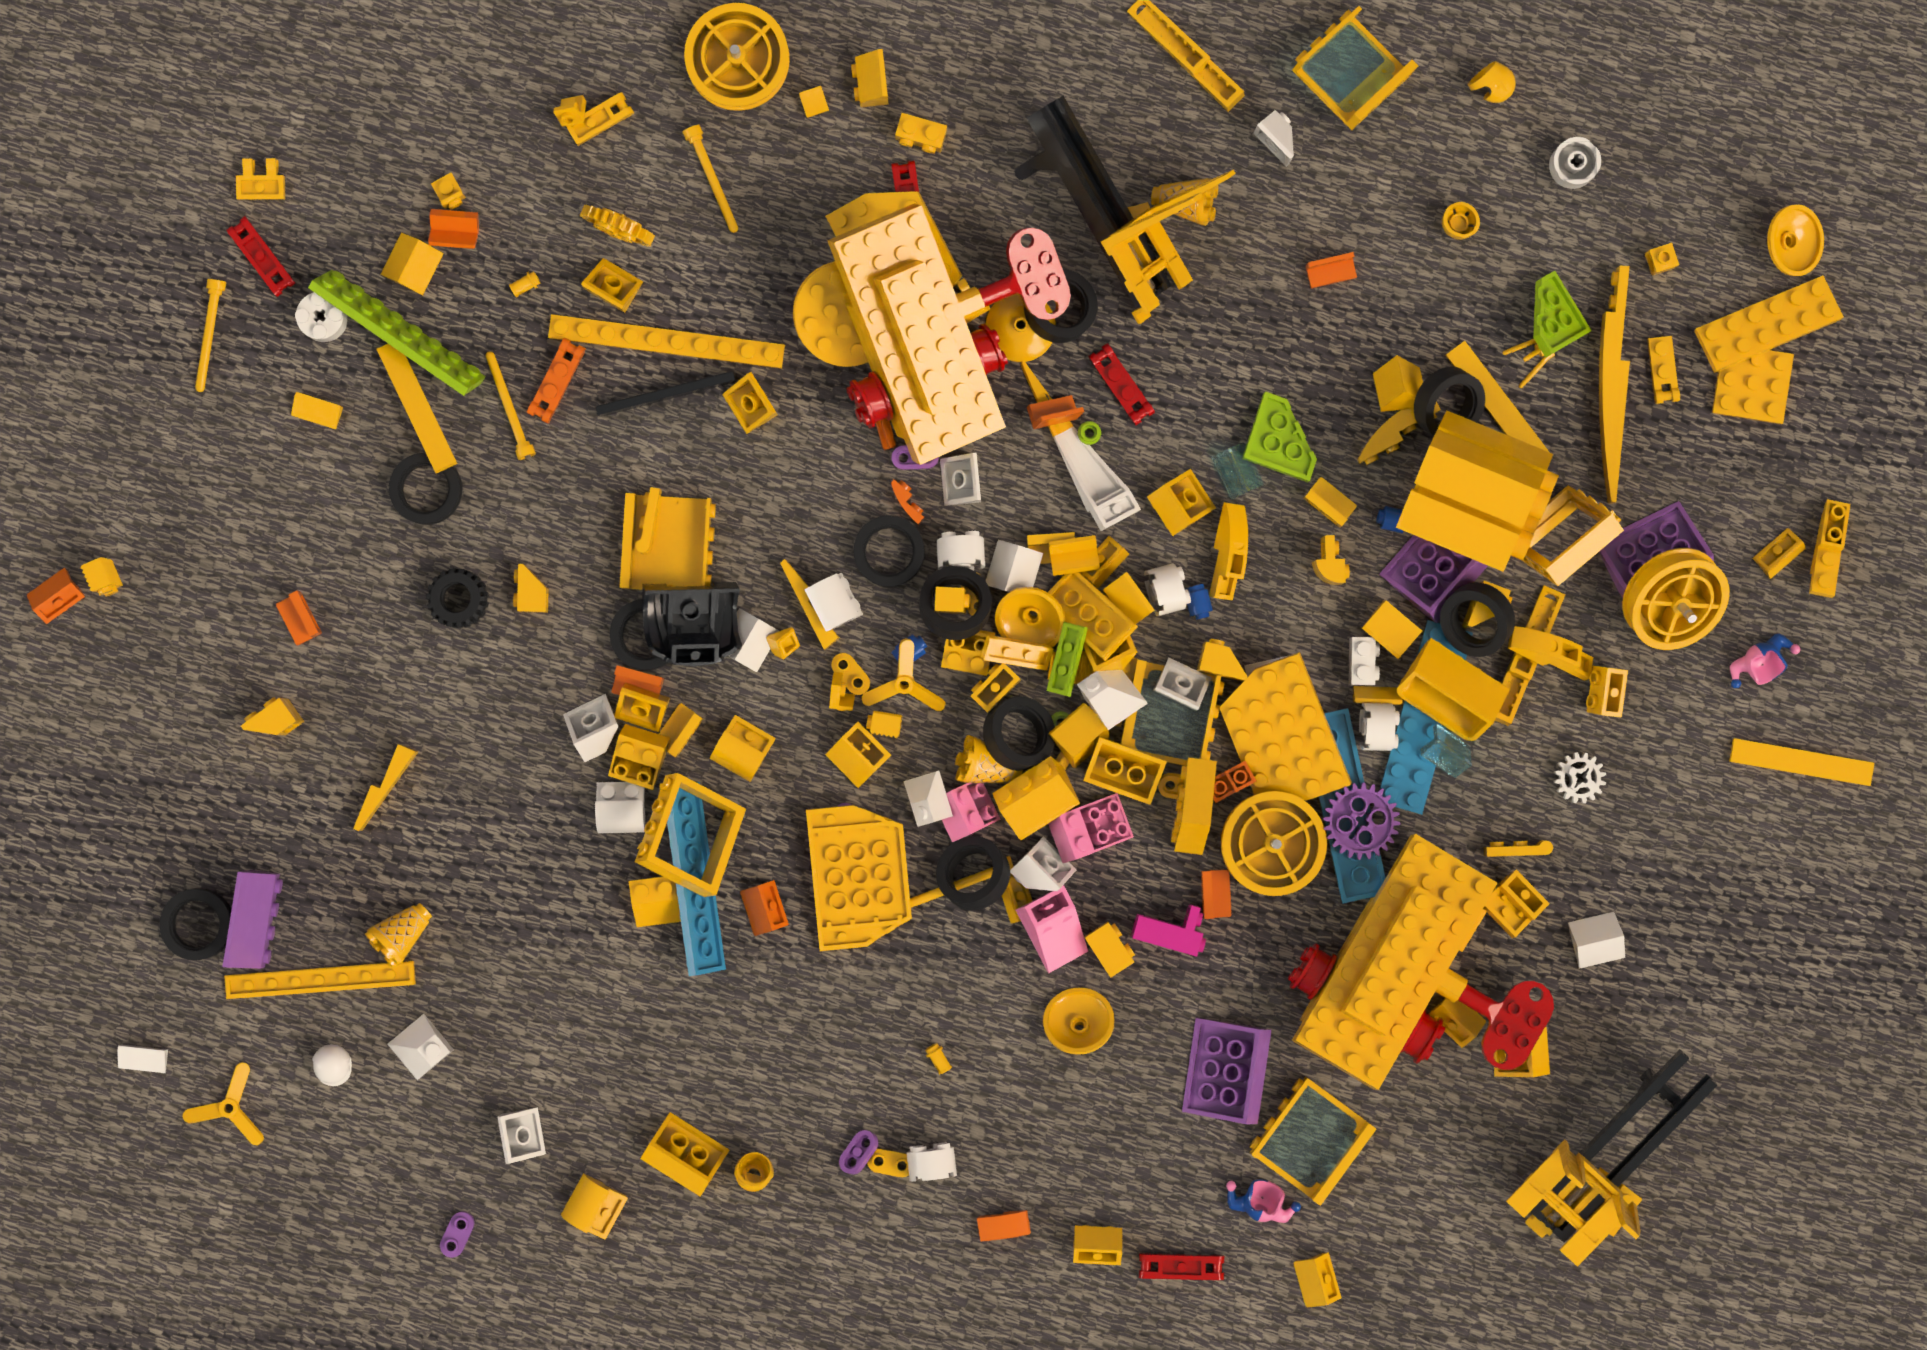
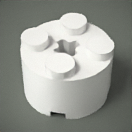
M1583 137L1569 138L1562 142L1550 157L1549 169L1551 176L1557 184L1565 188L1576 189L1583 187L1598 173L1601 166V155L1597 147L1588 139ZM1573 159H1575L1576 163H1579L1577 167H1574V164H1571V161Z
M315 292L301 300L295 313L300 330L315 341L328 342L335 340L342 335L347 326V315ZM320 313L324 314L326 318L324 321L319 320L318 315Z
M967 531L965 535H956L955 532L941 533L942 537L937 539L938 570L949 566L965 567L973 571L974 566L980 565V569L985 568L984 538L980 536L979 531Z
M1172 563L1144 572V576L1149 575V580L1145 581V587L1151 606L1157 607L1158 611L1154 612L1156 616L1186 609V604L1191 603L1188 590H1184L1182 581L1185 580V576L1181 566L1176 567Z
M1362 703L1364 709H1360L1359 732L1364 736V742H1360L1361 750L1391 751L1393 748H1398V735L1395 734V725H1399L1400 722L1399 711H1395V706L1392 703Z
M934 1143L931 1149H927L924 1145L910 1146V1151L906 1152L909 1180L912 1182L916 1181V1177L922 1179V1181L949 1178V1173L953 1177L957 1176L954 1147H950V1143Z

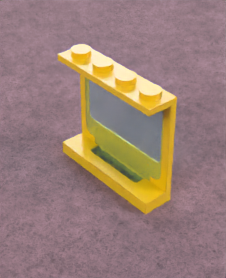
M1360 6L1353 12L1347 10L1339 19L1341 23L1338 25L1333 23L1325 31L1326 36L1323 39L1319 36L1310 45L1312 49L1309 52L1306 50L1301 52L1295 59L1297 64L1292 69L1351 130L1392 94L1418 67L1413 60L1403 66L1355 18L1362 10Z
M1137 660L1132 683L1148 704L1125 719L1120 744L1167 760L1168 763L1186 766L1188 757L1210 760L1211 751H1207L1208 742H1213L1215 728H1211L1213 718H1218L1220 705H1217L1216 701L1218 695L1222 696L1224 682L1221 681V676L1205 674L1211 677L1199 709L1195 711L1153 691L1155 686H1152L1151 682L1155 681L1157 683L1164 665ZM1141 735H1145L1146 738L1142 740Z
M1305 1076L1303 1080L1299 1078L1291 1089L1294 1093L1289 1099L1285 1097L1277 1108L1280 1112L1275 1118L1271 1116L1263 1127L1266 1129L1261 1138L1257 1135L1249 1147L1252 1149L1250 1154L1253 1157L1259 1159L1321 1206L1376 1131V1128ZM1344 1128L1348 1129L1347 1133L1343 1132ZM1312 1172H1315V1177H1311Z

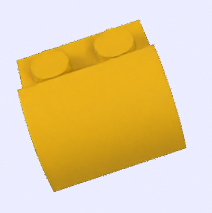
M1516 869L1496 885L1483 909L1513 939L1531 921L1535 920L1550 903Z

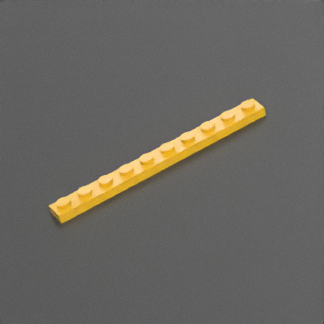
M552 314L548 334L549 339L563 340L567 338L572 342L780 369L783 366L785 350L784 344Z

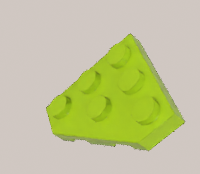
M1556 271L1535 282L1533 338L1545 358L1592 331Z
M1265 391L1262 395L1242 459L1305 482L1310 481L1317 461L1314 452L1311 451L1305 439L1306 436L1299 422L1296 421L1291 411L1288 400Z

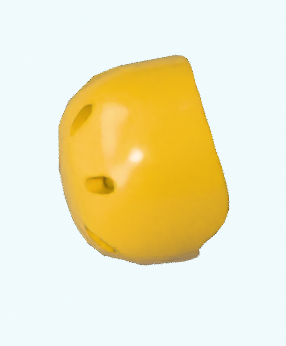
M1465 202L1451 204L1442 216V227L1445 233L1457 240L1469 238L1478 231L1480 226V218L1473 206Z

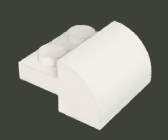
M836 573L805 589L826 632L863 615L860 604L854 598L849 582L842 573Z
M597 782L595 801L597 832H644L645 787L629 782Z

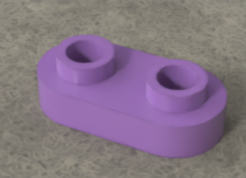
M899 446L892 453V462L900 470L931 469L939 460V457L919 465L912 461L907 446ZM901 454L908 456V460L904 463L899 460Z
M867 1130L858 1132L840 1156V1168L845 1173L852 1175L861 1172L878 1147L877 1136ZM869 1139L870 1145L865 1147L864 1141ZM855 1158L856 1165L852 1167L850 1161Z
M461 1211L451 1218L440 1242L441 1252L445 1256L450 1258L457 1257L464 1250L475 1224L474 1218L470 1213ZM459 1220L465 1221V1228L458 1226ZM448 1242H454L456 1248L454 1250L449 1249Z

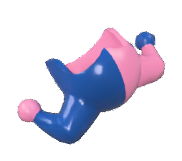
M1780 633L1773 635L1766 643L1761 642L1753 645L1746 652L1745 656L1731 663V686L1733 688L1741 686V681L1739 680L1741 672H1748L1758 685L1774 680L1788 666L1780 652L1781 648H1788L1792 654H1798L1800 647L1797 644H1793Z
M1263 1179L1252 1181L1246 1195L1241 1197L1235 1194L1236 1183L1234 1181L1226 1183L1229 1208L1235 1211L1246 1212L1255 1221L1268 1222L1273 1220L1279 1223H1286L1295 1212L1301 1209L1300 1203L1296 1201L1292 1203L1290 1208L1282 1209L1285 1193L1278 1185Z

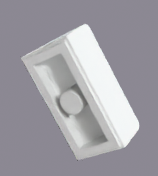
M118 1045V1068L166 1073L168 1049Z

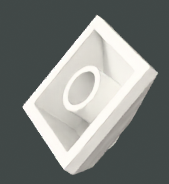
M1275 110L1256 126L1253 134L1287 167L1294 156L1291 121L1283 112L1279 114Z
M1123 670L1096 671L1077 684L1086 702L1108 730L1148 704Z
M606 694L563 714L573 744L584 762L607 751L618 728V724Z
M939 771L904 781L917 827L953 816Z
M1043 836L1010 870V873L1025 888L1058 891L1074 874L1076 869L1069 862L1062 863L1058 850Z
M425 1014L421 1015L388 1043V1046L417 1080L454 1050Z

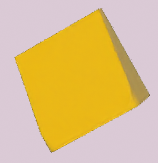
M821 86L799 93L807 118L829 111Z
M792 627L766 637L771 652L783 660L800 647Z

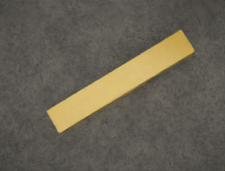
M1137 0L1127 10V13L1227 112L1245 96L1244 90L1212 62L1210 56L1150 0ZM1141 5H1146V7L1137 15L1138 7Z
M1543 585L1525 628L1550 633L1566 594ZM1547 594H1551L1555 596L1556 601L1544 596ZM1514 652L1501 682L1502 685L1510 690L1495 721L1506 726L1512 724L1528 682L1531 680L1538 663Z

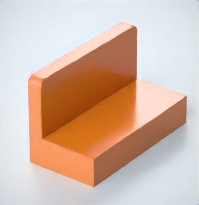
M431 209V230L428 245L474 249L479 234L478 212Z
M1354 252L1308 262L1305 267L1310 288L1313 289L1356 279L1357 274L1353 262Z
M1072 395L1030 404L1027 407L1033 429L1077 420L1085 412L1083 407L1076 408Z
M65 568L27 594L32 610L46 624L85 597L81 589L71 580Z
M297 590L289 594L288 598L276 604L296 645H300L322 634L301 591Z
M616 665L614 673L616 676L612 693L620 695L623 685L628 683L660 694L664 678Z
M1229 870L1201 871L1203 918L1231 917Z
M775 880L740 891L754 936L789 925Z

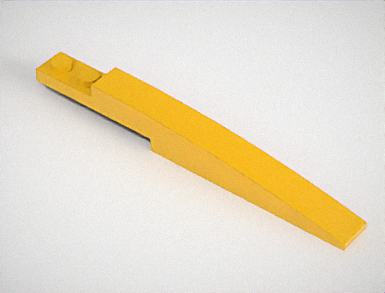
M1621 265L1611 275V285L1615 287L1614 295L1609 297L1608 307L1612 309V312L1606 311L1602 314L1600 338L1599 418L1603 471L1608 504H1614L1617 501L1630 361L1621 360L1630 266Z

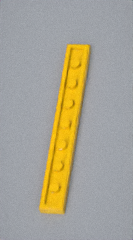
M414 961L402 962L395 968H392L388 963L224 976L226 999L416 984Z

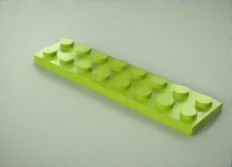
M330 270L310 283L308 287L310 290L463 396L481 385L486 376L480 373L477 367L467 364L461 360L457 353L447 350L438 340L425 335L418 326L405 321L401 314L386 308L382 301L366 294L362 287L350 283L340 272Z

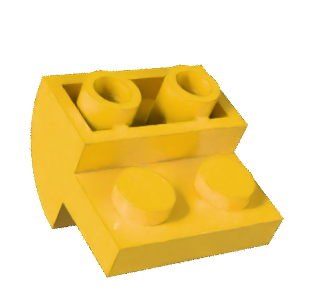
M1325 535L1321 538V559L1312 562L1313 570L1323 582L1331 585H1342L1349 578V564H1345V559H1335V556L1339 555V541H1335V535Z
M980 630L974 636L966 639H946L941 667L987 676L990 661L983 660L980 656L986 636H995V632Z
M734 715L715 746L710 759L751 782L776 738Z
M583 1173L561 1216L585 1233L590 1232L606 1239L628 1197Z

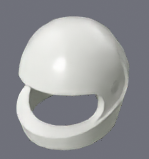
M333 1044L325 1045L312 1058L315 1075L322 1083L328 1086H338L348 1080L351 1074L352 1062L349 1053L344 1048Z

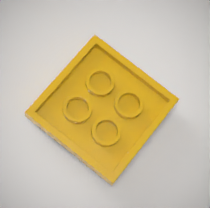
M1768 350L1718 371L1712 413L1783 424L1794 354Z

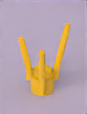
M1534 339L1503 351V355H1507L1535 344V350L1525 356L1523 361L1526 362L1537 354L1541 357L1544 356ZM1553 353L1547 358L1544 357L1519 384V388H1523L1555 354Z

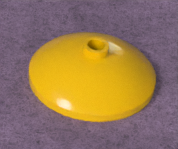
M1789 205L1779 210L1773 217L1768 230L1767 245L1775 266L1786 275L1802 276L1811 272L1820 261L1824 248L1822 225L1816 214L1806 206Z
M1014 294L995 302L991 310H989L986 325L990 330H996L1000 342H998L999 348L1005 353L1007 360L1013 362L1032 361L1043 355L1051 346L1052 342L1038 336L1029 326L1024 314V304L1019 294ZM1046 303L1045 309L1047 313H1052L1051 308ZM1055 319L1048 320L1050 323L1056 325ZM1023 321L1026 325L1025 328H1017V322Z
M1020 587L1008 592L1000 600L995 612V623L1001 637L1045 644L1054 647L1059 642L1063 623L1065 622V615L1059 602L1046 591L1034 587ZM1030 611L1036 612L1037 616H1032Z
M1088 988L1067 989L1057 994L1048 1003L1043 1016L1044 1031L1048 1040L1059 1050L1070 1054H1087L1102 1047L1110 1038L1114 1029L1113 1009L1108 1000L1094 990ZM1082 1025L1084 1028L1077 1030L1076 1026Z

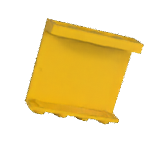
M625 493L620 588L642 590V584H666L667 587L711 586L712 575L708 574V565L713 564V551H709V542H714L715 528L710 526L711 518L716 516V504H712V499L661 496L651 551L647 554H641L636 550L635 544L642 536L643 530L639 529L641 515L645 516L647 506H643L645 495Z

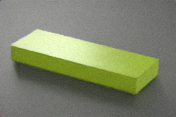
M1067 622L1063 623L1046 691L1071 697L1088 630L1087 627Z

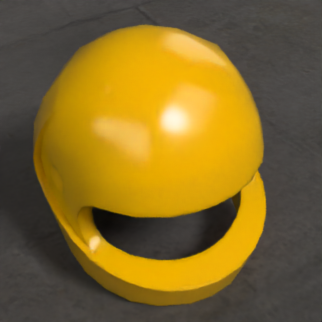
M1494 61L1478 72L1470 80L1468 87L1473 91L1487 86L1491 89V94L1487 92L1483 99L1491 103H1500L1507 100L1513 94L1516 80L1513 72L1508 67Z
M751 1152L738 1160L734 1174L736 1181L743 1189L758 1192L765 1188L773 1178L774 1169L772 1162L767 1156L758 1152ZM755 1169L760 1173V1176L748 1173V1171Z

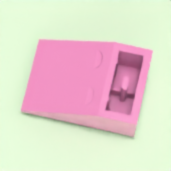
M1118 793L1069 810L1048 823L1062 863L1082 858L1134 837Z
M1064 886L1058 891H1049L1016 909L1048 973L1088 952L1075 906Z

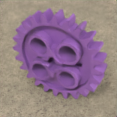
M1352 783V790L1350 791L1345 786L1343 788L1344 794L1335 792L1336 801L1328 800L1332 808H1324L1329 813V816L1322 818V820L1329 822V825L1325 826L1324 830H1330L1331 832L1327 835V839H1335L1331 846L1336 847L1340 845V854L1348 850L1349 858L1353 856L1354 852L1358 860H1361L1363 853H1365L1367 859H1371V852L1380 856L1379 848L1381 847L1387 851L1388 847L1385 843H1394L1395 841L1390 836L1391 834L1399 833L1393 829L1394 826L1400 825V822L1394 821V817L1400 815V813L1392 811L1397 804L1388 803L1391 795L1383 797L1384 789L1381 788L1375 792L1374 784L1369 789H1366V784L1361 783L1360 789H1358L1357 785ZM1355 798H1361L1364 802V807L1361 811H1355L1352 808V802ZM1370 803H1373V808L1364 819L1367 822L1366 825H1360L1354 837L1349 839L1350 833L1358 825L1356 817H1362ZM1376 811H1380L1384 816L1383 822L1378 825L1372 821V815ZM1342 818H1348L1351 822V826L1347 831H1342L1339 828V821ZM1362 831L1370 833L1371 839L1367 844H1362L1359 841V834Z

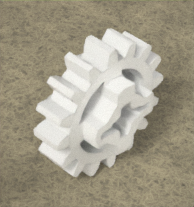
M1578 752L1573 753V759L1565 756L1566 763L1558 762L1561 770L1554 771V774L1559 776V779L1554 780V783L1561 786L1557 789V792L1564 791V799H1568L1571 796L1572 803H1577L1578 798H1580L1581 803H1586V797L1590 800H1595L1594 793H1602L1599 786L1606 785V782L1601 780V777L1605 776L1606 773L1599 771L1603 764H1595V756L1588 759V753H1583L1581 758ZM1576 762L1584 763L1581 768L1577 769L1571 766ZM1592 770L1595 774V782L1591 778ZM1584 772L1583 779L1585 781L1577 783L1576 773L1582 774ZM1565 774L1569 777L1568 786L1565 783ZM1583 787L1589 790L1583 794L1576 793L1579 788Z

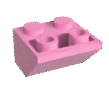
M966 783L946 793L953 816L942 819V822L952 842L1001 820L984 783Z

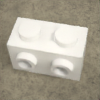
M1373 637L1349 638V685L1372 686L1375 685V680L1379 681L1380 670L1379 666H1375L1376 657L1380 655V643H1376Z

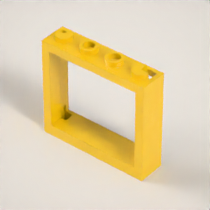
M1567 485L1548 502L1522 562L1559 586L1624 531L1619 524L1621 519L1613 510L1609 512L1601 502L1598 504L1590 495L1587 497L1580 489L1575 490ZM1577 508L1598 521L1553 561H1549L1531 548Z
M679 773L665 775L663 783H660L658 798L652 805V815L645 825L643 840L637 848L639 851L635 863L702 897L716 896L746 808ZM679 788L725 811L701 880L655 857Z

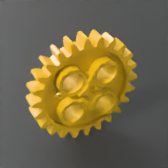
M587 204L583 206L580 213L583 219L593 223L594 228L603 231L613 238L631 244L632 242L639 243L647 247H651L655 235L642 228L640 223L631 220L624 214L606 208H595Z

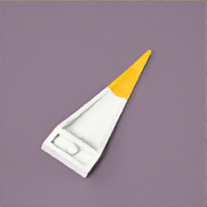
M1022 361L1020 364L1037 403L1047 401L1048 398L1052 400L1026 362ZM1070 421L1048 426L1087 512L1090 511L1100 531L1141 510L1130 489L1090 445L1083 444L1079 440L1078 431Z

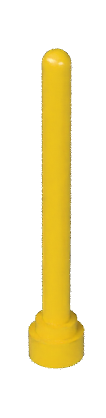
M700 124L689 127L683 131V135L686 141L693 144L730 232L735 233L738 231V225L701 141L703 139V131Z
M207 279L206 288L210 296L195 385L197 392H203L205 389L219 296H222V291L225 292V281Z
M489 351L485 355L517 441V450H515L518 460H523L527 455L534 456L536 455L534 446L530 445L529 441H526L495 354Z
M1007 856L1006 858L1011 870L1014 866L1011 857ZM993 867L954 881L956 890L991 878ZM938 887L910 898L911 907L944 896V894Z

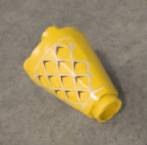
M1211 178L1161 184L1159 187L1154 186L1151 204L1155 206L1209 181ZM1218 185L1201 193L1202 198L1174 213V215L1202 226H1206L1209 221L1213 222L1216 208L1212 207L1213 199L1217 198Z
M967 735L964 740L963 753L958 752L955 765L959 766L955 779L960 782L1007 784L1022 775L1023 770L1007 769L997 763L988 752L984 741L971 735Z
M421 903L416 906L412 905L370 927L365 936L368 938L370 945L377 952L381 951L388 964L395 968L404 961L429 924L428 920L432 916Z

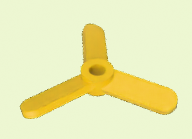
M908 638L901 640L899 644L898 675L896 679L862 695V702L866 706L876 704L898 693L910 694L936 711H942L946 705L942 698L915 682L913 677L914 643ZM906 681L908 685H903L901 682Z
M240 1062L236 1065L225 1099L222 1102L187 1109L183 1113V1120L191 1124L226 1117L234 1123L251 1144H261L264 1140L263 1134L240 1109L239 1105L250 1072L248 1064ZM227 1104H231L233 1106L232 1112H228L226 1110Z

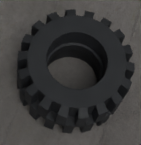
M451 568L448 571L440 572L438 577L435 576L432 579L433 583L429 584L427 588L429 589V593L426 594V599L428 600L427 607L431 610L433 618H436L439 623L453 628H467L471 624L479 622V618L485 615L486 612L484 611L489 605V602H487L489 593L486 591L485 583L481 581L479 576L465 569ZM456 584L467 587L471 595L468 607L462 612L450 611L444 601L446 591Z

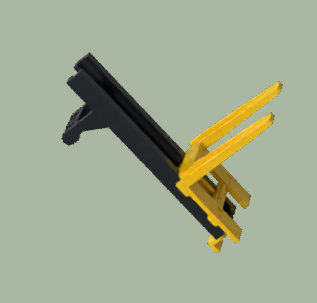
M1061 96L1026 117L1045 150L1016 167L1014 171L1015 177L1019 180H1024L1039 170L1058 172L1136 308L1131 312L1138 324H1141L1151 317L1150 312L1160 305L1157 295L1172 286L1163 271L1164 268H1167L1179 290L1193 281L1160 221L1195 203L1203 197L1201 193L1224 182L1236 173L1234 169L1171 197L1133 218L1065 97ZM1145 231L1160 256L1157 259L1142 234Z
M1680 1049L1657 1073L1649 1068L1641 1075L1640 1079L1643 1083L1638 1093L1576 1156L1570 1151L1569 1144L1564 1139L1553 1153L1506 1200L1522 1217L1525 1218L1529 1212L1532 1213L1526 1220V1224L1541 1238L1546 1234L1550 1236L1554 1233L1561 1241L1565 1242L1578 1230L1559 1249L1577 1267L1619 1224L1635 1239L1640 1236L1637 1206L1633 1201L1628 1204L1623 1199L1622 1191L1618 1187L1717 1086L1716 1081L1707 1073L1683 1098L1680 1095L1678 1096L1673 1088L1669 1085L1667 1086L1666 1082L1689 1060V1057ZM1660 1093L1659 1097L1662 1100L1667 1099L1671 1103L1670 1107L1672 1109L1607 1176L1602 1174L1590 1161L1655 1094Z

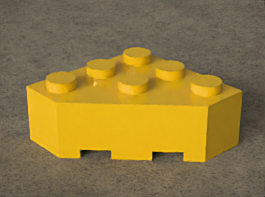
M1188 757L1186 766L1181 768L1180 780H1184L1183 787L1179 788L1175 809L1177 815L1171 834V842L1175 843V852L1203 854L1211 826L1217 761Z

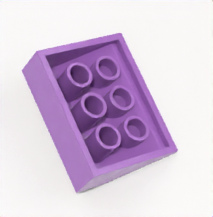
M1679 501L1624 527L1622 533L1599 551L1622 599L1625 589L1635 572L1648 560L1662 552L1676 548H1692L1704 552L1714 561V554Z
M1413 535L1379 575L1435 623H1438L1445 601L1461 586L1473 583L1488 565Z
M258 870L238 871L222 967L261 969L265 967V964H269L271 959V950H268L269 940H273L275 935V926H272L273 917H277L279 903H275L276 895L281 893L283 880L279 879L280 874Z
M1196 1018L1182 1112L1242 1124H1258L1272 1030Z

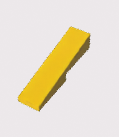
M784 559L780 564L823 649L826 650L840 637L833 629L825 631L805 592V589L809 586L789 562Z
M401 744L397 745L381 787L377 785L370 786L353 829L362 831L419 751Z

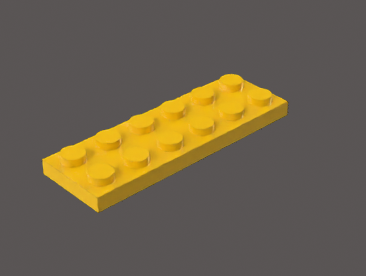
M1820 276L1700 326L1694 332L1714 373L1840 321L1844 316L1824 276Z

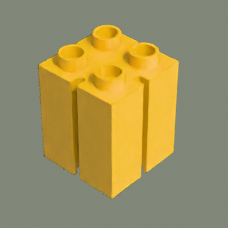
M1446 410L1414 482L1416 484L1415 488L1411 489L1396 528L1504 572L1510 556L1523 561L1537 525L1550 500L1559 477L1558 474L1547 470L1553 454Z

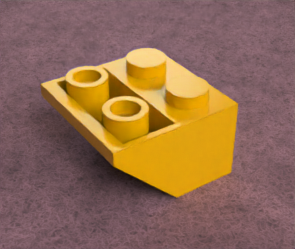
M273 697L263 705L265 709L258 713L254 711L245 717V723L241 727L243 730L287 735L305 721L289 699L280 697L276 699Z
M859 721L825 754L857 788L892 756Z
M625 724L618 736L608 776L653 790L664 762L670 738Z

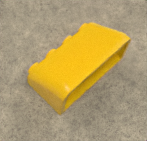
M1430 638L1424 644L1397 688V694L1403 700L1461 738L1474 741L1494 724L1510 689L1464 660L1460 655L1443 646L1440 642Z

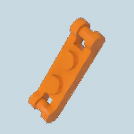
M567 338L562 340L533 401L528 407L527 413L529 415H536L547 424L550 422L586 348L581 345L578 347L573 345L571 340ZM566 352L573 355L571 361L564 358ZM542 400L549 403L546 410L539 406Z

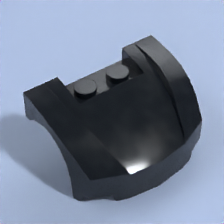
M713 582V586L667 587L666 584H642L644 635L647 646L652 654L664 659L667 663L696 667L721 662L725 657L740 649L742 642L737 625V603L740 588L737 583Z

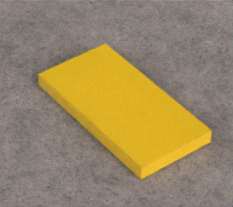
M1079 572L1064 574L1047 592L1061 605L1065 615V622L1088 628L1085 643L1104 661L1138 627Z

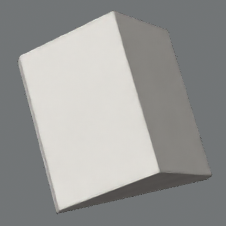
M969 453L940 459L944 506L981 502L977 454Z
M998 540L986 583L990 587L1006 592L1020 587H1033L1043 553Z
M739 608L737 611V625L742 647L729 655V657L757 672L770 651L766 637L779 632V630Z
M1168 658L1153 691L1197 711L1211 677Z
M1614 912L1568 922L1579 969L1625 958L1624 935Z
M538 1107L503 1113L498 1116L506 1164L546 1154Z

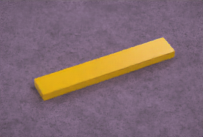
M1463 341L1445 355L1454 367L1461 368L1481 382L1485 391V409L1504 434L1549 452L1466 341Z
M390 344L377 348V352L435 473L437 474L456 465V459L407 357Z
M1733 738L1729 762L1865 786H1871L1874 769L1873 762Z

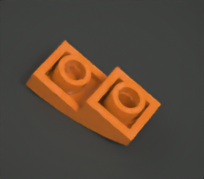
M893 480L891 485L898 502L906 514L919 525L924 520V516L921 515L923 510L914 502L911 505L907 503L912 497V494L909 492L912 488L902 480L899 482Z
M1246 760L1215 776L1213 795L1215 803L1257 781Z
M1027 1210L1007 1211L1003 1214L984 1215L977 1218L980 1241L1007 1239L1031 1233Z

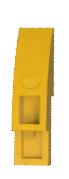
M1437 401L1434 407L1435 419L1438 418L1436 413L1441 410ZM1414 408L1400 410L1373 434L1357 459L1359 464L1365 461L1366 465L1378 460V454L1386 450L1387 454L1400 448L1399 443L1403 441V438L1399 432L1402 431L1405 435L1417 429L1415 426L1417 421L1414 416Z
M1826 500L1810 569L1812 576L1809 594L1829 598L1835 596L1841 551L1845 546L1851 504Z
M1224 502L1213 547L1218 549L1219 552L1209 596L1233 600L1237 579H1244L1246 569L1248 524L1244 505Z
M1514 627V631L1509 638L1508 649L1542 666L1551 664L1584 681L1590 678L1593 657L1582 652L1583 646L1550 633L1524 627Z

